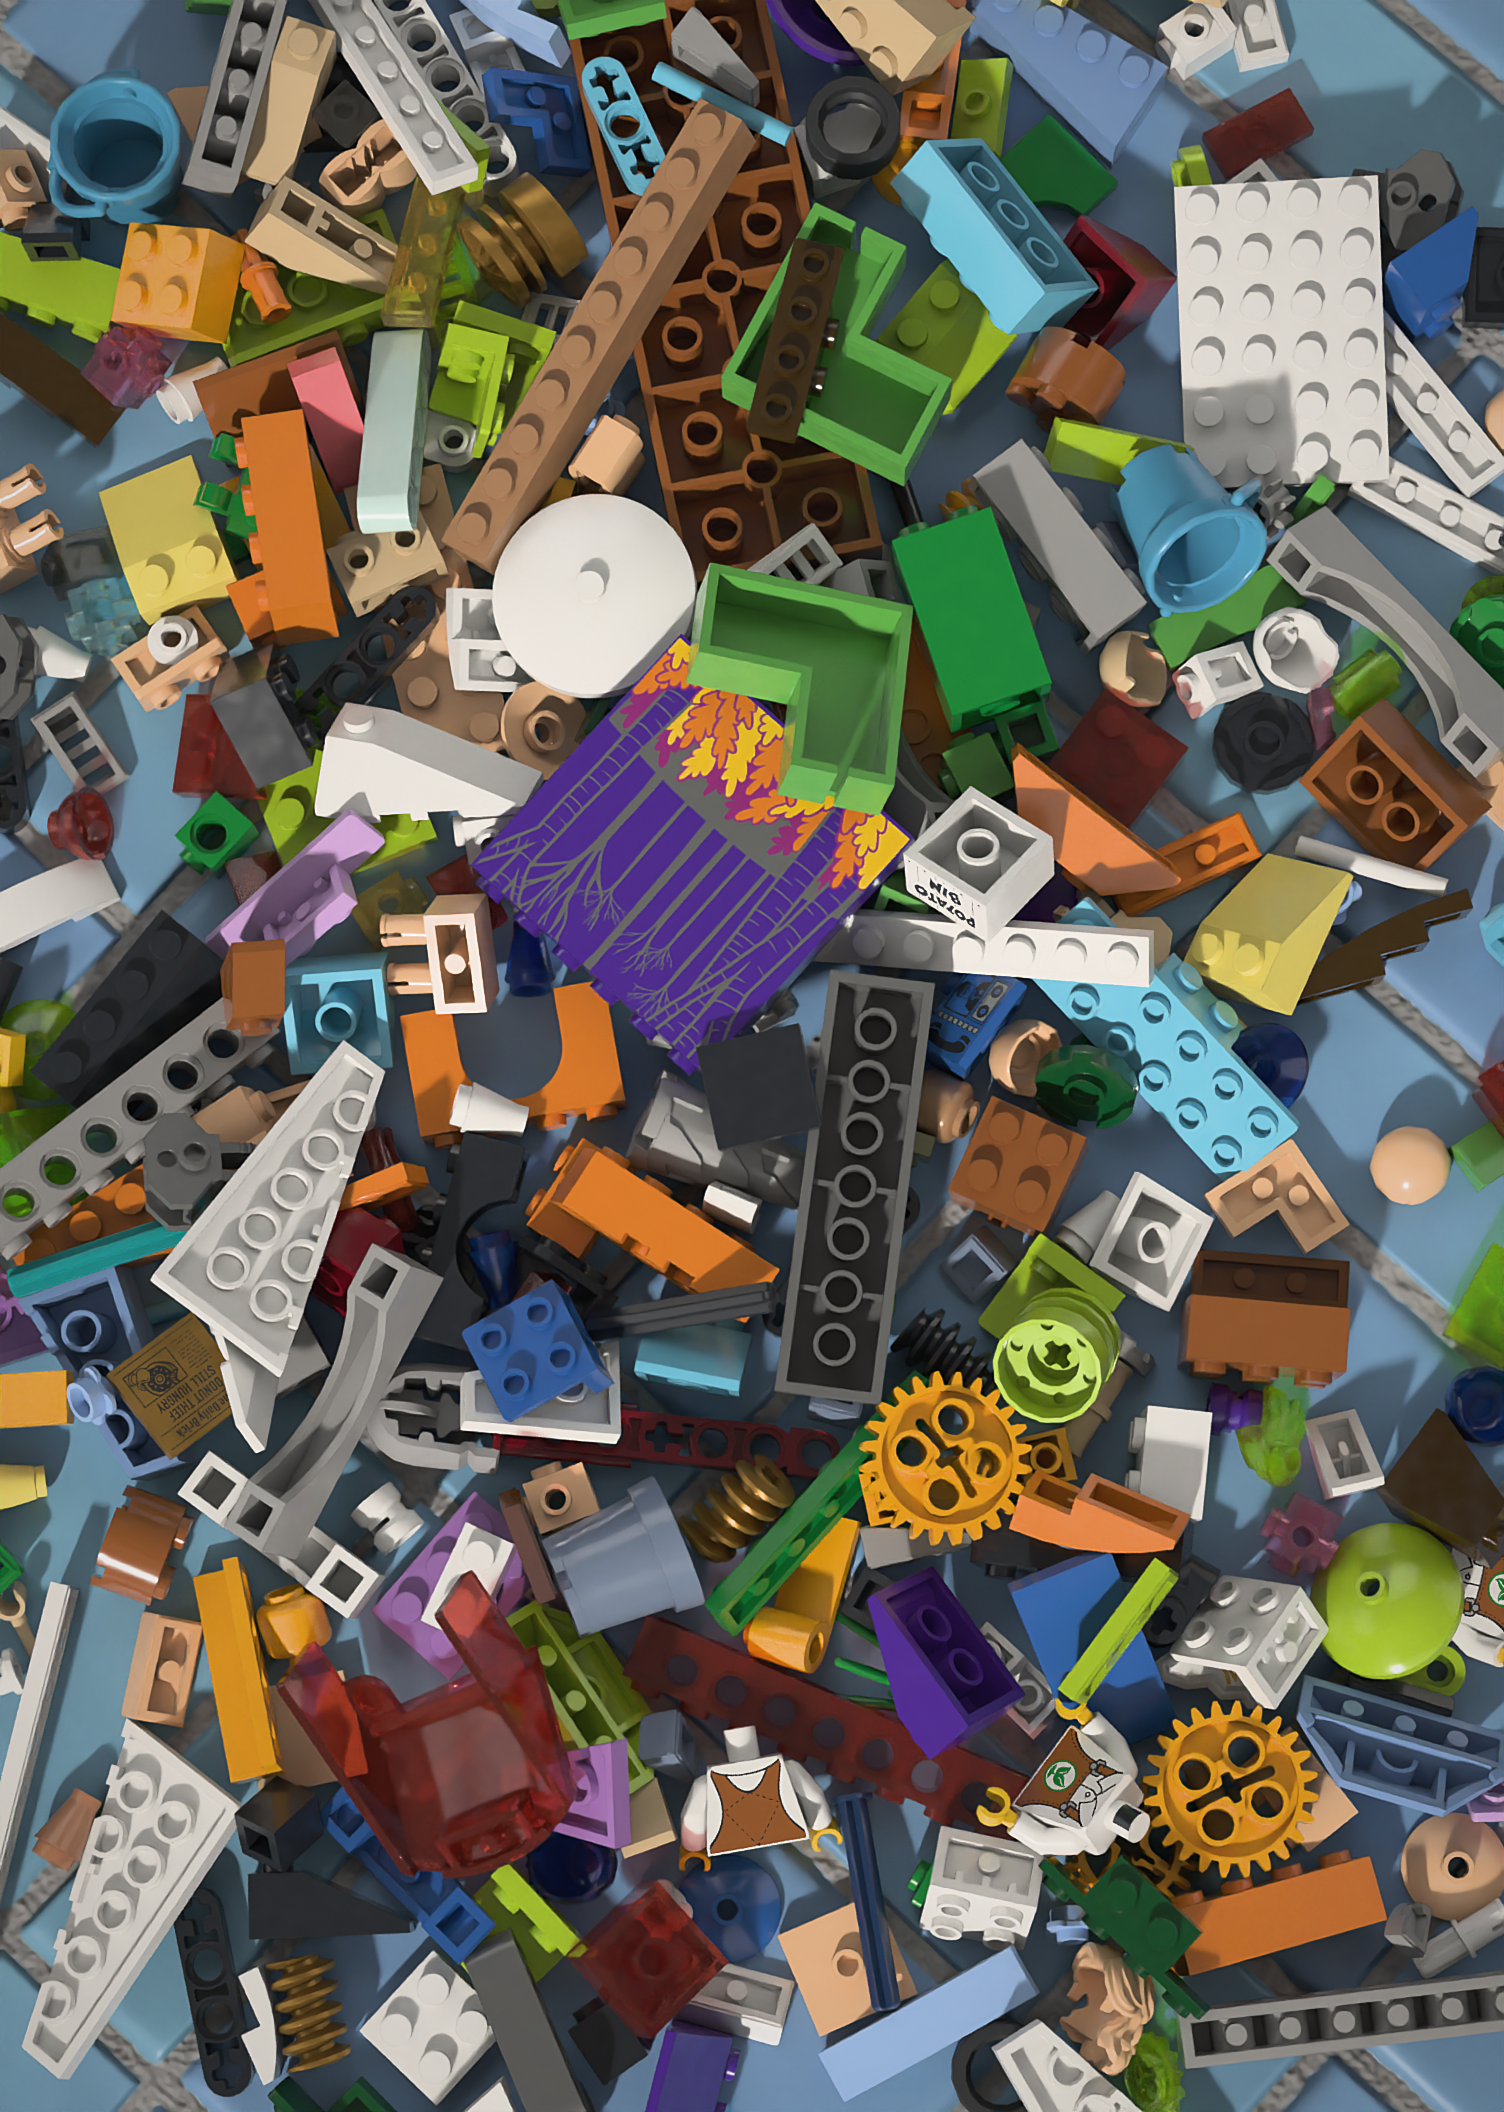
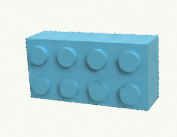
M982 138L926 140L891 181L890 184L901 197L900 201L903 208L921 222L930 234V242L934 248L948 257L959 271V279L962 284L979 297L989 310L988 315L992 323L1000 330L1006 332L1007 335L1037 332L1048 326L1063 328L1099 288Z

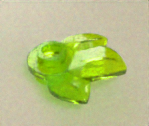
M1264 1386L1261 1424L1242 1426L1236 1431L1240 1451L1248 1468L1255 1470L1260 1479L1267 1481L1274 1487H1286L1291 1484L1301 1467V1454L1298 1448L1304 1434L1305 1416L1299 1399L1289 1400L1287 1395L1280 1389L1273 1386Z

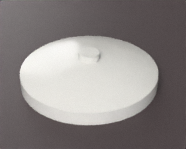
M588 494L567 498L551 504L532 516L518 529L505 547L498 562L493 582L492 604L495 623L504 645L517 664L528 675L547 688L565 695L580 698H607L627 693L680 634L688 639L694 623L698 589L694 567L684 544L674 529L661 516L631 499L607 494Z

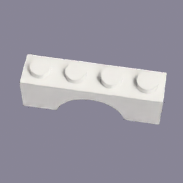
M208 1451L177 1494L224 1527L249 1477L218 1454ZM315 1525L296 1560L259 1551L294 1577L306 1589L344 1617L351 1620L357 1618L386 1578Z

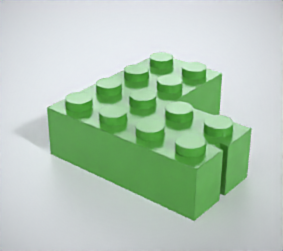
M815 202L796 238L833 245L844 250V258L833 297L832 318L840 320V326L834 349L825 348L820 366L828 368L822 397L812 396L809 409L805 408L798 435L893 482L905 486L950 401L952 379L869 339L873 328L906 268L907 246L865 226L861 234L860 253L853 250L856 245V222ZM792 246L721 376L722 398L750 411Z
M710 562L697 594L686 683L787 704L777 795L823 804L826 796L834 797V807L879 816L895 786L913 606Z

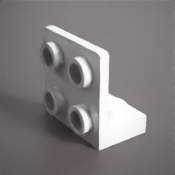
M1223 1575L1211 1588L1199 1610L1171 1647L1170 1654L1176 1661L1235 1671L1259 1706L1276 1710L1328 1633L1329 1627L1301 1586Z
M941 1826L930 1884L921 1913L919 1927L930 1930L934 1936L941 1939L957 1940L962 1937L981 1941L986 1947L996 1951H1001L1011 1945H1014L1017 1950L1024 1949L1037 1909L1043 1871L1038 1865L1045 1856L1040 1855L1023 1843Z

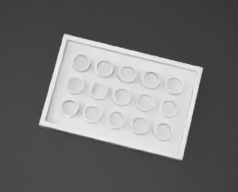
M1378 175L1174 187L1184 444L1190 445L1195 449L1194 454L1225 490H1237L1247 483L1248 480L1260 473L1263 475L1265 483L1274 482L1278 478H1282V485L1284 487L1312 486L1320 474L1324 475L1335 485L1360 482H1388L1390 480Z

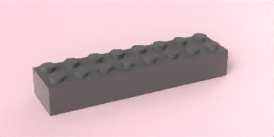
M830 970L815 1080V1092L823 1128L809 1131L775 1392L871 1405L881 1404L935 983Z

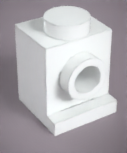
M1195 2L1159 25L1155 49L1162 63L1167 65L1168 69L1175 68L1182 79L1185 80L1233 48L1237 27L1223 8ZM1194 29L1199 36L1192 37L1187 32Z

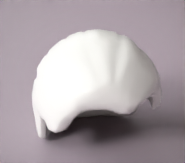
M1294 607L1282 608L1264 617L1254 633L1252 648L1257 666L1274 685L1307 694L1315 688H1320L1322 683L1332 677L1333 670L1337 666V661L1340 657L1338 644L1325 632L1320 619L1310 612Z

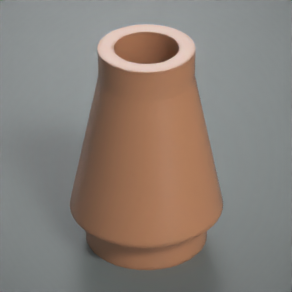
M74 1788L70 1797L34 1836L38 1841L33 1847L32 1852L56 1867L69 1872L75 1861L78 1863L81 1861L94 1818L102 1803L89 1794Z

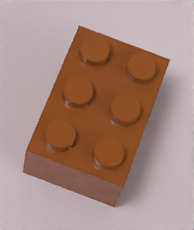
M1191 1294L1181 1307L1177 1367L1189 1368V1377L1199 1379H1220L1221 1375H1225L1226 1372L1242 1373L1241 1381L1246 1383L1273 1384V1380H1278L1279 1376L1294 1378L1295 1387L1325 1389V1385L1332 1384V1381L1347 1371L1351 1308Z

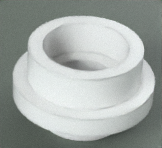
M167 616L158 620L151 627L147 643L149 651L156 661L162 665L172 667L198 650L199 636L193 624L187 619L180 616ZM173 632L179 633L181 641L177 646L167 647L164 645V639L168 634Z

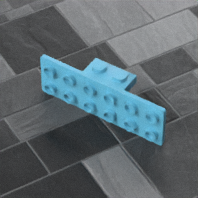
M1089 897L1082 899L1056 922L1060 924L1118 928ZM1172 953L1157 968L1154 967V981L1150 987L1032 978L1096 1047L1106 1049L1119 1056L1134 1070L1139 1083L1138 1092L1222 1182L1228 1180L1241 1170L1246 1172L1299 1128L1300 1122L1231 1049L1244 1030L1233 1008L1226 1002L1218 1000L1203 984L1199 972L1189 963L1182 962L1175 953Z

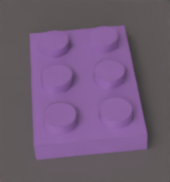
M476 1491L470 1495L371 1610L376 1617L449 1681H452L494 1632V1625L505 1619L531 1589L517 1551L475 1644L468 1643L421 1621L466 1522L514 1544L504 1516Z

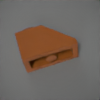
M285 939L231 943L220 969L226 1030L240 1029L243 1036H259L272 1032V1027L279 1026L285 1014Z

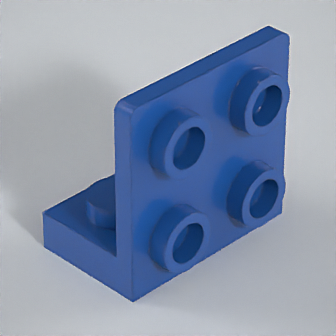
M553 1280L548 1281L462 1332V1336L502 1417L508 1422H513L581 1382L596 1394L615 1384L589 1332L586 1331L585 1324L570 1295Z

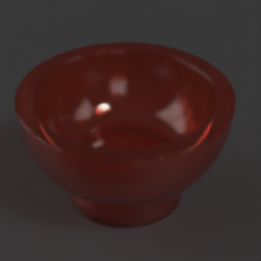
M83 787L71 792L63 799L58 810L52 811L48 817V834L51 842L57 849L67 850L75 857L84 860H101L110 853L114 841L113 818L104 797L94 788Z

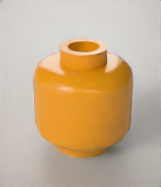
M301 1583L287 1585L267 1593L263 1597L265 1603L257 1610L256 1620L268 1654L274 1659H289L291 1666L303 1665L318 1659L321 1656L319 1648L324 1646L332 1636V1628L323 1600L309 1590H306Z

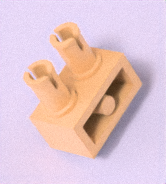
M31 463L24 465L20 470L0 480V595L38 575L39 571L32 553L53 541L60 540L64 536L63 528L52 529L61 523L58 517L49 509L42 510L40 514L20 524L15 507L46 492V483L35 484V482L43 479V476Z
M485 893L436 896L425 913L383 914L381 916L380 934L387 933V936H382L381 938L382 945L385 948L427 944L429 962L389 963L387 967V983L394 982V985L388 986V992L391 996L433 993L436 1014L488 1011L500 988L488 896Z

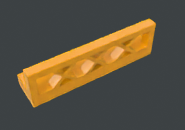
M238 1556L223 1559L224 1570L193 1577L229 1776L234 1786L286 1774L259 1626L256 1620L249 1573Z

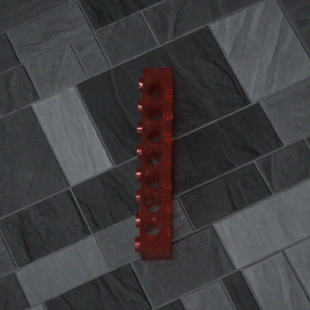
M653 1613L646 1616L622 1675L633 1679L630 1688L655 1699H659L662 1692L680 1699L681 1702L678 1708L692 1716L708 1720L710 1713L730 1721L727 1729L755 1725L757 1738L760 1734L779 1742L776 1751L803 1763L806 1762L808 1755L827 1763L826 1773L851 1784L855 1783L857 1777L877 1785L874 1790L876 1795L896 1804L903 1805L906 1798L926 1806L923 1814L939 1823L953 1826L955 1819L975 1827L973 1833L1014 1842L1018 1841L1007 1833L1008 1827L1002 1823L997 1826L982 1824L977 1817L976 1810L967 1807L963 1803L961 1793L966 1785L972 1782H981L988 1787L1003 1789L1008 1794L1010 1804L1012 1805L1032 1776L960 1745H956L929 1760L921 1747L913 1741L910 1732L900 1719L766 1661L753 1658L745 1652ZM682 1654L691 1657L695 1661L697 1676L694 1681L680 1683L672 1678L669 1672V1663L672 1657ZM725 1676L740 1678L746 1686L745 1699L738 1704L724 1702L719 1697L717 1685L721 1678ZM775 1697H784L790 1700L795 1707L794 1720L786 1725H777L771 1722L766 1714V1704L769 1700ZM825 1718L839 1721L845 1732L842 1742L835 1746L821 1744L814 1733L817 1722ZM880 1739L889 1743L894 1752L893 1760L884 1767L871 1766L863 1755V1748L868 1742ZM932 1761L940 1766L943 1778L936 1787L927 1789L915 1783L912 1777V1770L919 1762ZM993 1800L985 1807L992 1813L1002 1811L1000 1805ZM1010 1805V1808H1009V1809H1011L1012 1811H1014V1812L1016 1813V1811H1015V1810L1013 1809V1807Z

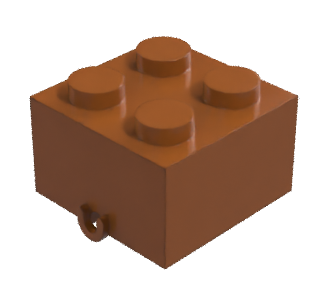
M991 1096L948 1187L951 1200L988 1216L986 1221L996 1227L1005 1229L1008 1225L1035 1238L1040 1233L1048 1238L1089 1150L1087 1137Z

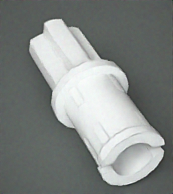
M1498 1897L1490 1904L1458 1923L1455 1919L1451 1920V1928L1427 1942L1423 1958H1412L1415 1966L1425 1979L1435 1976L1469 1954L1472 1959L1476 1958L1477 1954L1475 1951L1504 1935V1905Z

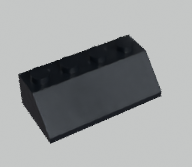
M161 910L30 1072L78 1109L223 997L220 969L224 961L201 940ZM136 1100L127 1105V1111L130 1116L133 1115L143 1101Z

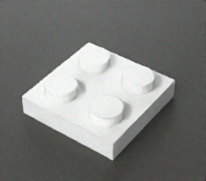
M435 1949L359 2030L436 2106L496 2041L475 1988Z

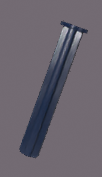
M857 1792L837 1796L830 1800L832 1806L839 1807L871 2006L874 2011H886L898 2008L901 2001L867 1801L873 1799L872 1792Z

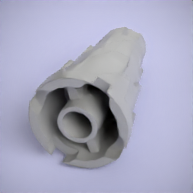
M663 1069L652 1088L653 1091L657 1092L655 1099L651 1098L650 1101H646L625 1155L626 1159L630 1162L628 1167L636 1171L647 1170L703 1188H708V1185L713 1181H718L764 1201L798 1212L806 1153L789 1145L781 1138L720 1152L717 1148L706 1093L687 1084L677 1074Z

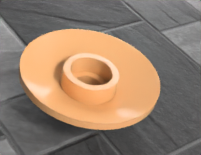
M537 681L519 687L507 700L501 718L502 740L509 757L514 761L543 772V781L546 782L580 745L574 741V738L586 716L583 705L577 697L556 692ZM535 727H536V728L539 730V732H540V735H541L540 741L538 740V738H537V736H536V734H535Z
M1451 1812L1444 1817L1434 1815L1421 1822L1410 1833L1404 1844L1400 1860L1403 1884L1415 1903H1424L1431 1908L1432 1916L1449 1921L1453 1919L1461 1921L1501 1896L1504 1890V1847L1496 1833L1487 1824L1472 1821L1470 1815ZM1454 1857H1461L1466 1863V1872L1458 1878L1451 1876L1448 1871V1863Z

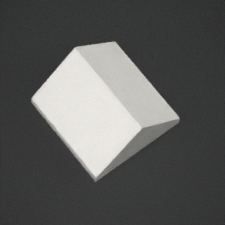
M1134 1172L1089 1266L1093 1272L1115 1288L1169 1312L1214 1219L1142 1173Z

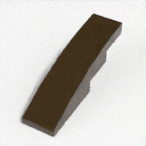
M0 313V382L9 389L13 387L51 418L56 417L96 448L126 410L127 406L43 342Z
M1466 888L1410 908L1367 929L1324 957L1313 967L1296 1007L1379 984L1386 975L1383 966L1384 961L1423 951L1430 941L1427 928L1466 918L1473 909L1468 889Z

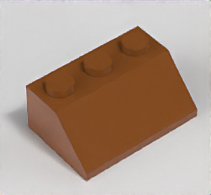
M337 330L192 381L214 438H219L221 433L235 438L243 437L241 418L303 409L287 364L332 347L336 349L362 420L365 419L366 409ZM303 411L307 428L308 440L310 444L313 438V434L311 432L307 418ZM225 463V465H226L227 468L233 466V465H230V464H226V463Z
M1385 697L1359 715L1299 780L1307 791L1372 857L1422 872H1426L1493 807Z

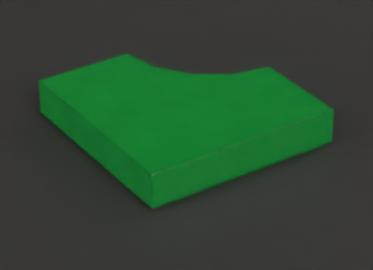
M1050 114L999 159L1036 208L1047 206L1062 209L1077 218L1082 215L1088 216L1118 187V181Z

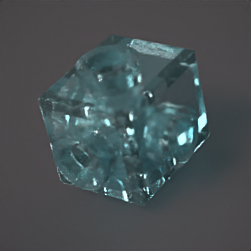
M116 577L91 580L79 588L67 591L72 611L65 612V617L71 637L74 642L81 640L89 653H98L100 656L115 655L127 649V644L139 641L135 624L143 622L142 616L139 613L132 593L126 595ZM113 617V619L103 621L105 618Z

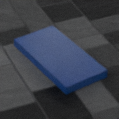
M1087 1551L1007 1584L1054 1699L1055 1697L1058 1698L1062 1705L1070 1710L1078 1708L1081 1704L1072 1701L1058 1690V1687L1127 1596V1591L1111 1553ZM1142 1629L1087 1701L1086 1705L1093 1714L1097 1711L1100 1712L1123 1736L1128 1746L1173 1728L1172 1721L1174 1719L1178 1720ZM1063 1718L1067 1729L1070 1725L1078 1729L1081 1727L1077 1719L1069 1720Z

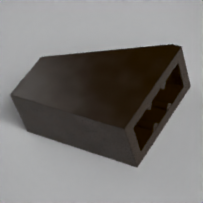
M1436 1408L1384 1479L1385 1484L1379 1486L1376 1492L1393 1516L1409 1525L1427 1531L1440 1542L1493 1569L1499 1559L1504 1556V1498L1446 1413Z

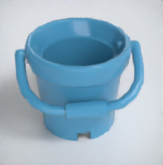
M138 68L116 69L98 74L89 82L78 87L61 103L51 124V153L47 169L50 170L48 187L52 203L63 215L74 218L102 217L112 225H115L114 222L119 224H130V222L158 224L176 209L179 202L178 193L184 178L180 165L182 128L173 104L155 86L140 80L141 72ZM62 178L81 197L89 200L91 205L69 204L63 197L61 188Z
M1160 445L1144 451L1131 460L1120 471L1126 481L1120 487L1119 492L1117 493L1113 486H1111L1109 491V508L1118 520L1138 559L1139 578L1144 589L1156 606L1160 607V614L1163 617H1169L1173 613L1198 612L1221 603L1241 589L1258 570L1267 550V529L1253 511L1262 493L1261 481L1253 479L1237 489L1233 495L1229 494L1203 466L1192 449L1185 447L1186 453H1177L1172 445Z

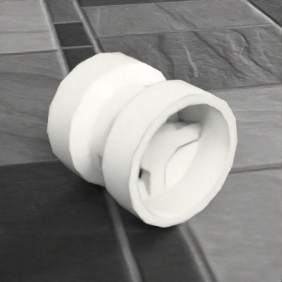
M391 1482L386 1483L372 1493L351 1513V1517L361 1528H368L372 1532L374 1544L384 1556L398 1548L424 1524V1521L415 1510L406 1509L400 1502L401 1494Z

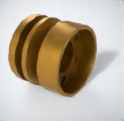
M528 172L523 173L498 192L499 201L506 216L502 217L494 209L483 204L476 209L481 225L470 216L465 217L456 224L458 233L476 269L494 290L501 293L517 309H522L531 302L527 286L537 294H541L547 289L546 280L539 267L543 264L549 271L560 278L588 258V251L584 241L571 219L551 193Z

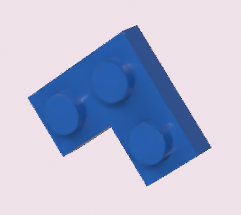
M491 67L482 75L489 122L532 127L540 174L581 178L592 170L576 77Z

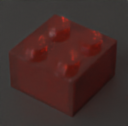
M1105 688L1053 757L1048 767L1126 828L1133 831L1182 765L1189 747Z
M642 1880L565 1955L637 2037L652 2039L729 1963L726 1957L658 1881Z

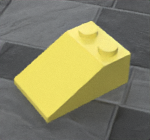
M192 455L99 492L125 577L139 613L150 627L161 618L177 616L194 604L201 611L230 599L226 586L241 580L215 512L193 505L199 486H204Z
M1267 853L1200 923L1183 962L1189 963L1199 972L1203 984L1213 995L1292 1016L1354 876L1346 871Z

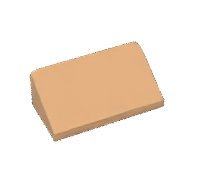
M149 1612L142 1613L121 1710L122 1716L183 1728L203 1633L201 1622Z

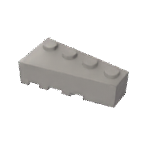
M1020 439L973 474L968 488L983 509L991 507L1003 539L1008 543L1015 539L1021 546L1017 550L1020 564L1031 579L1040 584L1044 581L1050 588L1048 596L1052 602L1049 606L1060 622L1066 620L1070 624L1074 623L1082 637L1075 641V644L1085 657L1133 621L1147 603L1142 597L1145 594V589L1139 578L1130 569L1127 568L1123 571L1113 559L1111 554L1114 553V548L1106 535L1097 527L1091 530L1081 517L1080 513L1083 512V508L1073 492L1067 487L1060 489L1048 474L1052 471V468L1044 454L1035 446L1029 449L1025 442Z

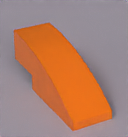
M1036 1470L1019 1495L1009 1529L1041 1541L1074 1549L1106 1553H1146L1173 1549L1188 1525L1191 1515L1093 1473L1090 1474L1083 1487L1079 1488Z

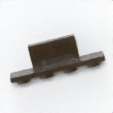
M796 238L793 242L746 424V430L749 434L787 443H795L805 408L809 409L812 396L822 397L828 368L820 366L825 348L834 349L840 326V320L832 318L833 297L844 258V250L841 247L802 238Z

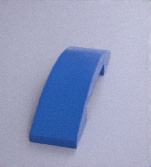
M349 1778L321 1808L320 1815L323 1827L350 1854L356 1856L422 1923L421 1927L456 1963L461 1964L497 1925L476 1899L429 1850L354 1779Z

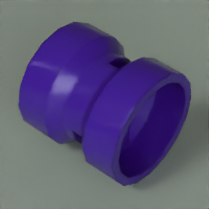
M1212 1382L1205 1412H1212L1210 1435L1220 1436L1224 1432L1231 1433L1232 1430H1235L1239 1440L1256 1443L1264 1409V1391L1247 1389L1241 1396H1238V1393L1232 1391L1228 1385Z

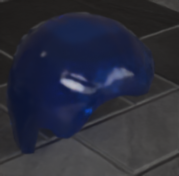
M549 1829L541 1830L527 1847L528 1852L526 1856L528 1861L525 1867L528 1869L529 1884L534 1886L536 1892L548 1901L563 1905L586 1904L602 1896L615 1882L618 1857L613 1848Z

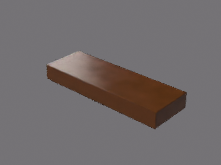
M1199 1249L1191 1266L1189 1296L1196 1294L1347 1308L1350 1261Z

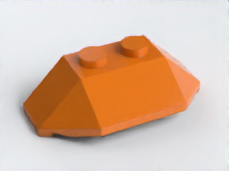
M1018 742L1011 748L1017 815L1053 837L1054 860L1065 867L1061 871L1062 875L1076 888L1085 892L1090 887L1099 895L1106 896L1175 888L1182 880L1178 867L1162 856L1036 758Z

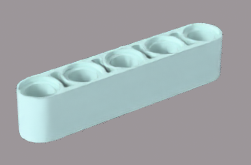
M425 328L375 332L373 336L357 491V515L363 534L413 531L417 527L432 364L430 339Z

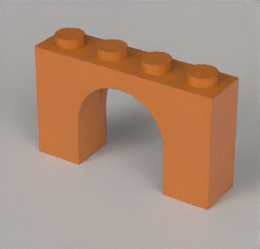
M593 981L553 988L562 1037L561 1061L552 1079L539 1091L526 1097L509 1099L519 1105L529 1107L525 1126L536 1124L537 1131L555 1130L567 1126L566 1119L587 1115L588 1122L605 1121L618 1117L617 1109L628 1108L610 1005L590 987ZM436 1010L402 1015L400 1020L420 1137L425 1144L434 1143L436 1150L451 1149L454 1142L461 1144L464 1132H460L461 1127L449 1124L459 1084H464L472 1087L473 1084L465 1072L456 1016L454 1013L436 1014ZM485 1134V1137L492 1138L495 1140L505 1139L514 1136L504 1134Z

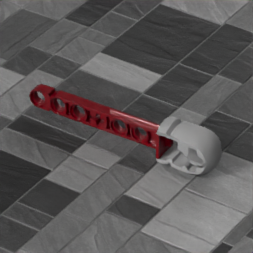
M428 1362L407 1363L396 1368L367 1424L368 1433L378 1449L395 1461L412 1466L460 1470L468 1464L474 1472L488 1474L496 1473L500 1463V1455L573 1463L582 1462L583 1464L631 1468V1462L633 1461L737 1472L735 1466L739 1460H745L754 1467L757 1465L750 1454L749 1446L754 1438L766 1435L772 1437L779 1446V1455L773 1463L781 1471L785 1470L786 1477L815 1480L820 1469L809 1468L804 1463L801 1451L805 1444L811 1441L823 1442L831 1451V1460L840 1453V1446L836 1438L822 1430L790 1427L788 1434L776 1425L637 1411V1404L620 1402L623 1438L618 1445L609 1448L589 1441L565 1439L561 1442H551L544 1437L490 1433L493 1438L492 1448L477 1447L475 1442L463 1441L460 1445L434 1442L433 1435L430 1432H422L418 1440L400 1436L417 1437L421 1428L436 1429L438 1439H445L452 1431H463L460 1430V1405L455 1404L449 1394L443 1393L440 1402L425 1401L422 1391L408 1389H427L428 1396L433 1399L439 1398L442 1390L460 1392V1382L464 1373L473 1371L472 1368ZM662 1425L666 1427V1434L668 1436L683 1438L684 1432L682 1427H691L693 1430L688 1443L690 1456L679 1455L683 1444L669 1443L666 1444L664 1452L654 1451V1443L645 1440V1434H654L656 1426ZM707 1430L719 1431L727 1440V1450L718 1458L711 1459L705 1457L697 1447L698 1437Z

